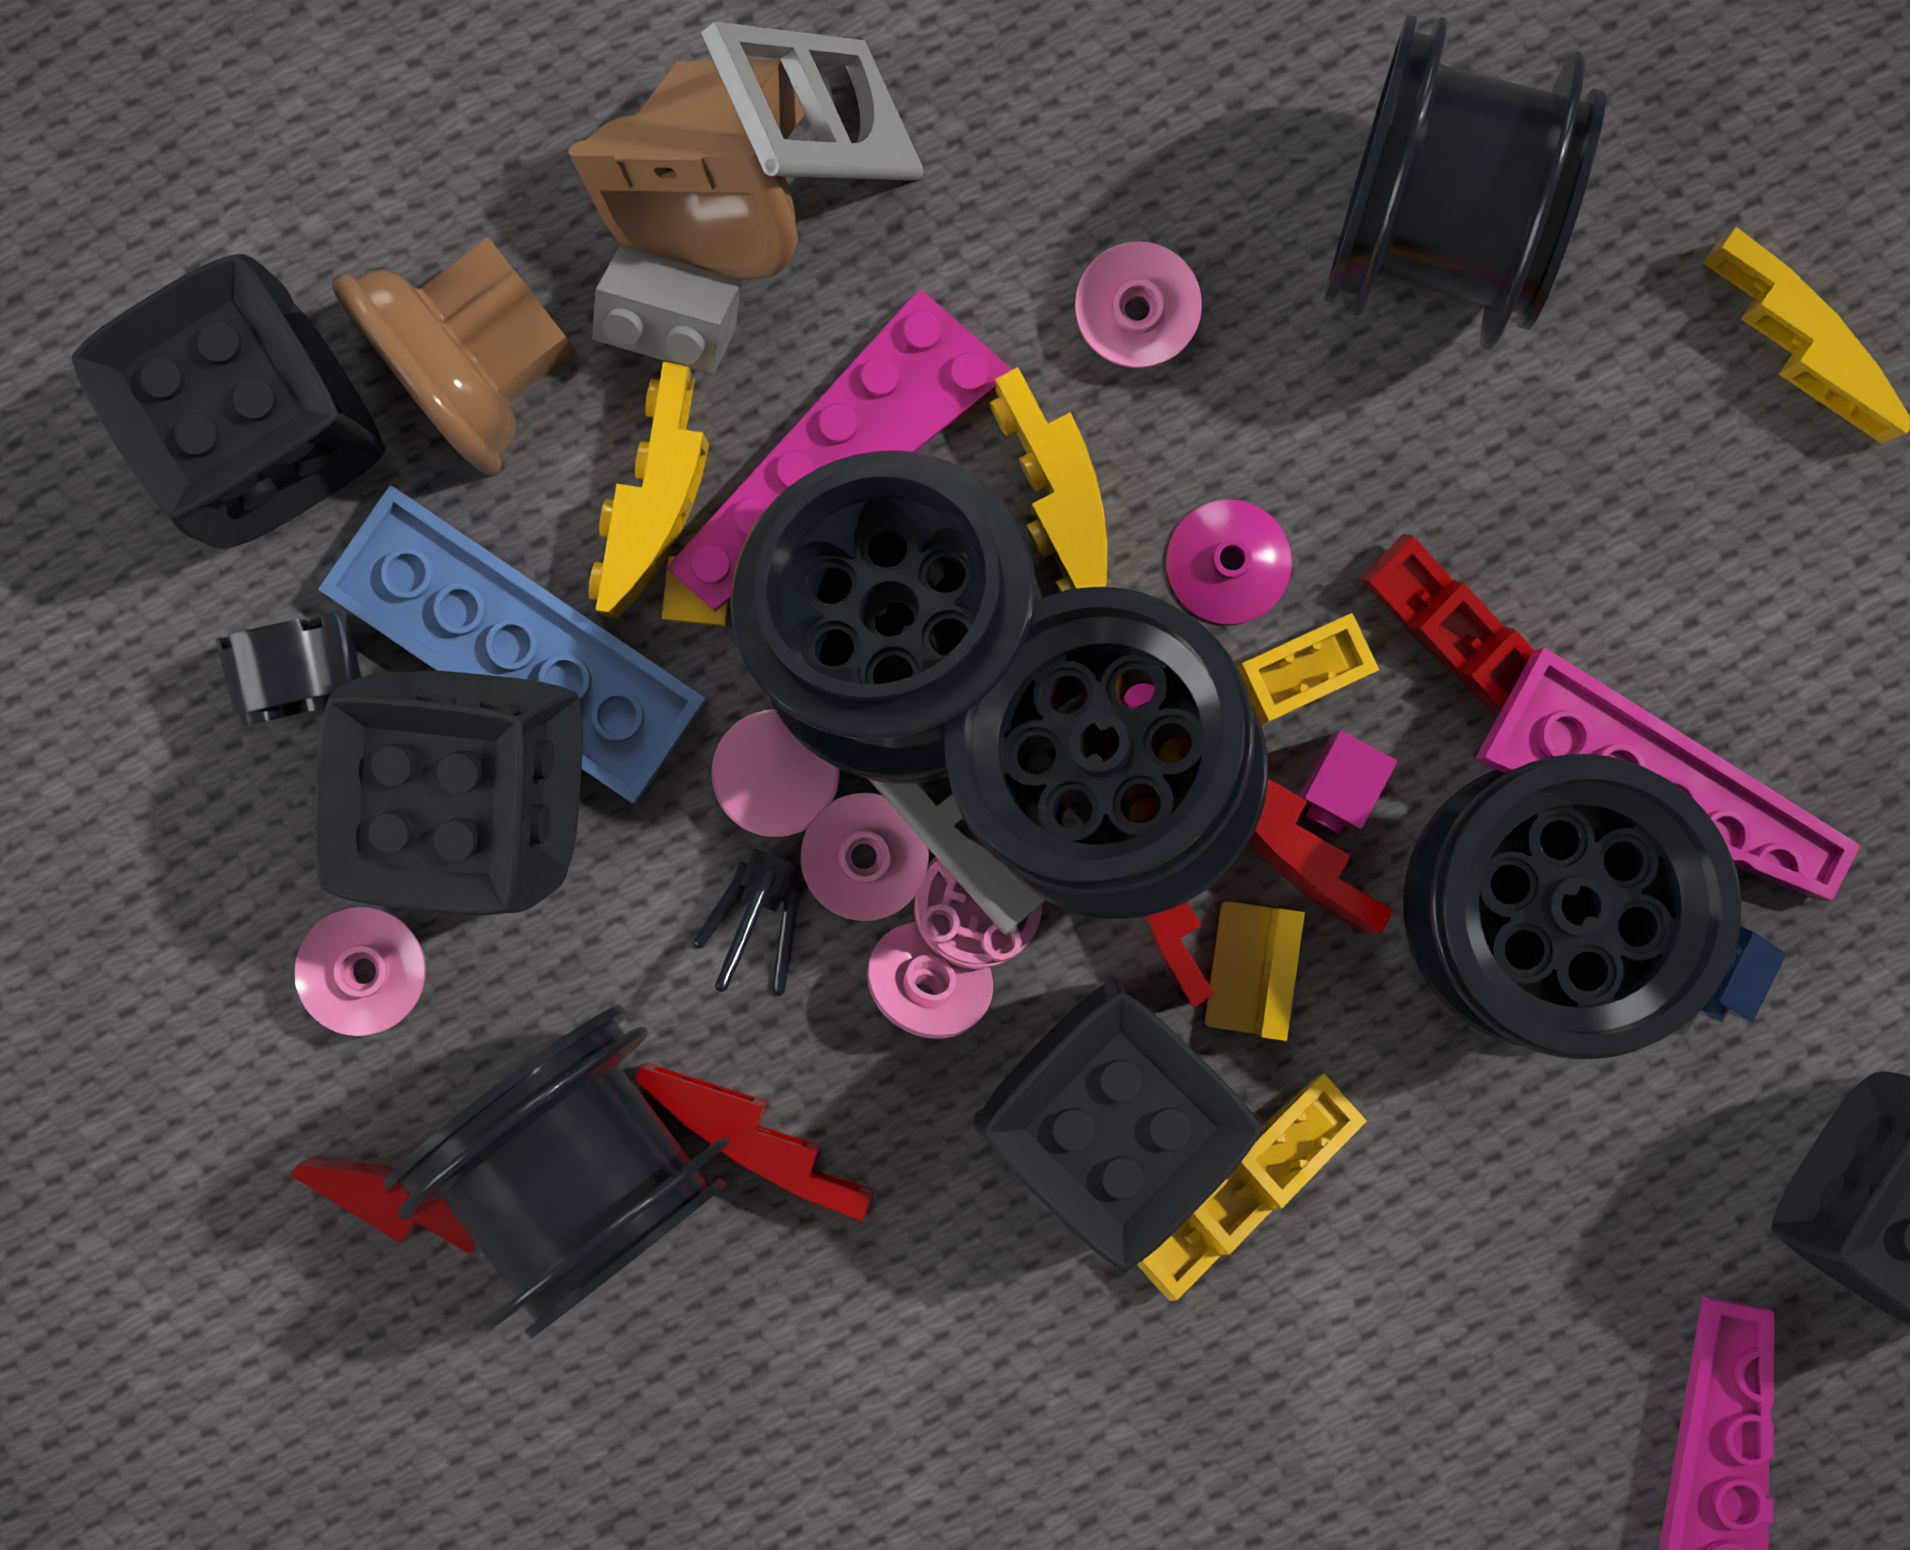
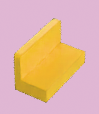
M1230 901L1221 903L1209 985L1215 994L1207 999L1204 1023L1208 1027L1253 1033L1263 1038L1287 1041L1305 912Z

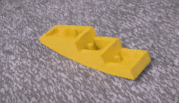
M1735 227L1714 245L1703 261V264L1754 298L1740 319L1792 353L1779 375L1882 445L1907 434L1910 430V415L1879 365L1838 314L1790 267L1739 228Z
M1353 613L1237 665L1247 688L1250 702L1261 725L1379 671ZM1181 736L1170 738L1162 745L1159 759L1171 763L1182 760L1178 754L1179 747L1182 742L1189 739Z
M1324 1073L1318 1075L1265 1122L1264 1131L1260 1133L1253 1147L1238 1167L1174 1234L1147 1258L1138 1263V1267L1169 1301H1177L1220 1256L1231 1254L1272 1210L1283 1208L1367 1120Z

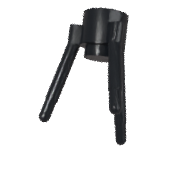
M753 849L748 864L739 862L731 884L693 941V945L697 949H701L706 945L744 889L741 899L749 903L715 983L717 991L724 992L727 990L762 907L777 912L780 902L783 901L773 993L776 996H782L785 993L797 908L806 887L796 883L801 869L799 865L758 849Z

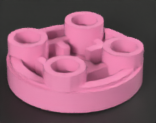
M770 709L744 717L726 732L714 754L712 784L720 806L727 816L740 827L762 836L786 837L807 830L809 824L819 811L835 800L840 784L841 769L820 759L805 748L785 726L777 711Z
M971 840L984 847L978 840ZM936 856L928 864L923 881L921 875L914 897L915 921L926 944L947 962L969 969L992 968L1008 962L1018 955L1033 938L1042 914L1041 904L1017 925L1015 932L1004 935Z

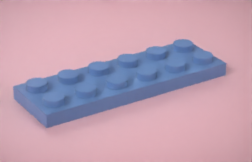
M392 485L385 491L318 588L319 591L437 671L463 672L540 681L577 692L583 727L582 769L636 805L708 701L705 697Z

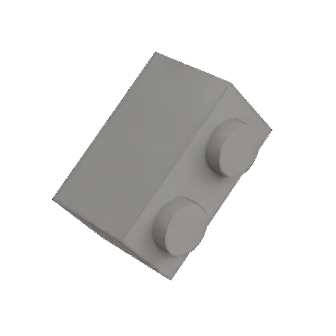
M620 245L595 291L592 340L667 362L688 365L691 369L714 375L736 328L742 280Z

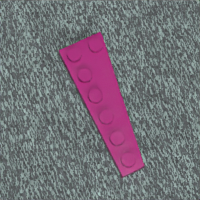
M919 289L666 567L667 570L715 612L726 602H731V587L735 567L750 531L763 512L785 489L815 469L852 455L891 450L920 452L926 443L950 424H955L995 391V379L1013 369L922 289Z
M1545 647L1533 650L1475 758L1482 764L1504 773H1508L1533 761L1566 754L1611 756L1643 766L1676 784L1705 810L1723 836L1735 867L1817 901H1833L1861 846Z
M1702 1295L1658 1550H1768L1769 1523H1773V1498L1769 1496V1460L1774 1458V1424L1771 1420V1409L1774 1403V1311L1766 1307Z

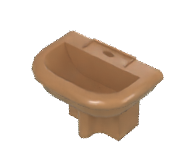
M780 59L748 60L783 138L787 140L805 113ZM713 60L677 61L637 114L619 117L607 122L595 130L586 140L576 142L568 150V154L602 221L616 241L623 246L740 280L773 277L793 260L799 237L795 223V207L791 190L785 176H768L763 171Z
M487 237L420 289L414 288L399 273L385 269L368 271L357 278L348 273H340L332 281V290L344 310L440 433L465 460L483 475L494 476L498 474L502 467L500 455L510 446L515 434V418L509 407L510 401L576 350L490 238Z

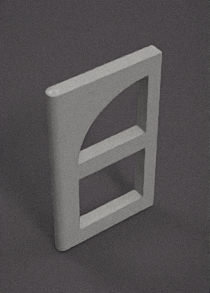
M713 22L701 32L763 171L768 176L918 181L922 178L924 173L923 166L865 40L723 22ZM746 55L779 58L817 141L786 140L783 138ZM815 62L844 65L855 90L860 112V133L857 143H851Z
M951 646L941 655L947 656L953 650V647ZM1040 749L1032 754L1027 768L1033 774L1044 773L1052 767L1054 761L1043 749ZM869 780L1004 935L1015 932L1017 925L1046 901L1022 884L985 847L971 841L955 827L964 818L959 811L953 793L936 806L917 783L893 784ZM1086 801L1075 802L1066 809V812L1080 827L1088 822L1093 811L1092 804Z

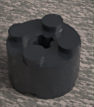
M346 611L320 614V618L309 621L307 619L285 621L228 635L229 637L215 639L234 715L239 714L242 727L300 714L301 710L298 702L302 700L305 712L325 708L331 693L340 685L362 677Z

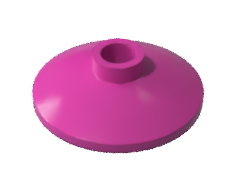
M1239 500L1213 501L1190 512L1173 532L1166 554L1168 580L1181 604L1197 617L1221 625L1246 623L1268 612L1285 592L1292 569L1289 542L1277 521L1258 506ZM1233 548L1240 552L1243 559L1241 568L1238 570H1228L1223 567L1220 562V554L1224 549Z

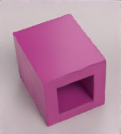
M1342 730L1332 733L1298 794L1299 797L1307 801L1305 806L1309 807L1305 818L1337 835L1340 834L1343 826L1349 830L1362 829L1398 761Z

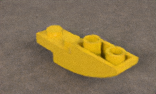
M663 362L660 380L651 379L649 382L645 414L646 417L653 418L650 442H640L635 462V478L643 480L642 487L616 484L614 500L605 499L603 503L599 534L600 537L607 538L603 563L594 562L589 581V599L597 600L595 610L604 617L617 619L641 595L658 573L680 536L702 480L709 442L703 432L687 430L695 377L688 365Z
M1017 367L995 379L994 392L998 398L989 403L1003 433L1008 436L1016 432L1027 454L1020 457L1019 462L1031 487L1035 492L1045 488L1048 496L1032 503L1030 514L1034 522L1025 526L1027 533L1042 560L1051 555L1054 558L1063 578L1055 581L1058 593L1084 587H1106L1108 545L1105 516L1097 477L1086 444L1071 412L1047 423L1021 371Z

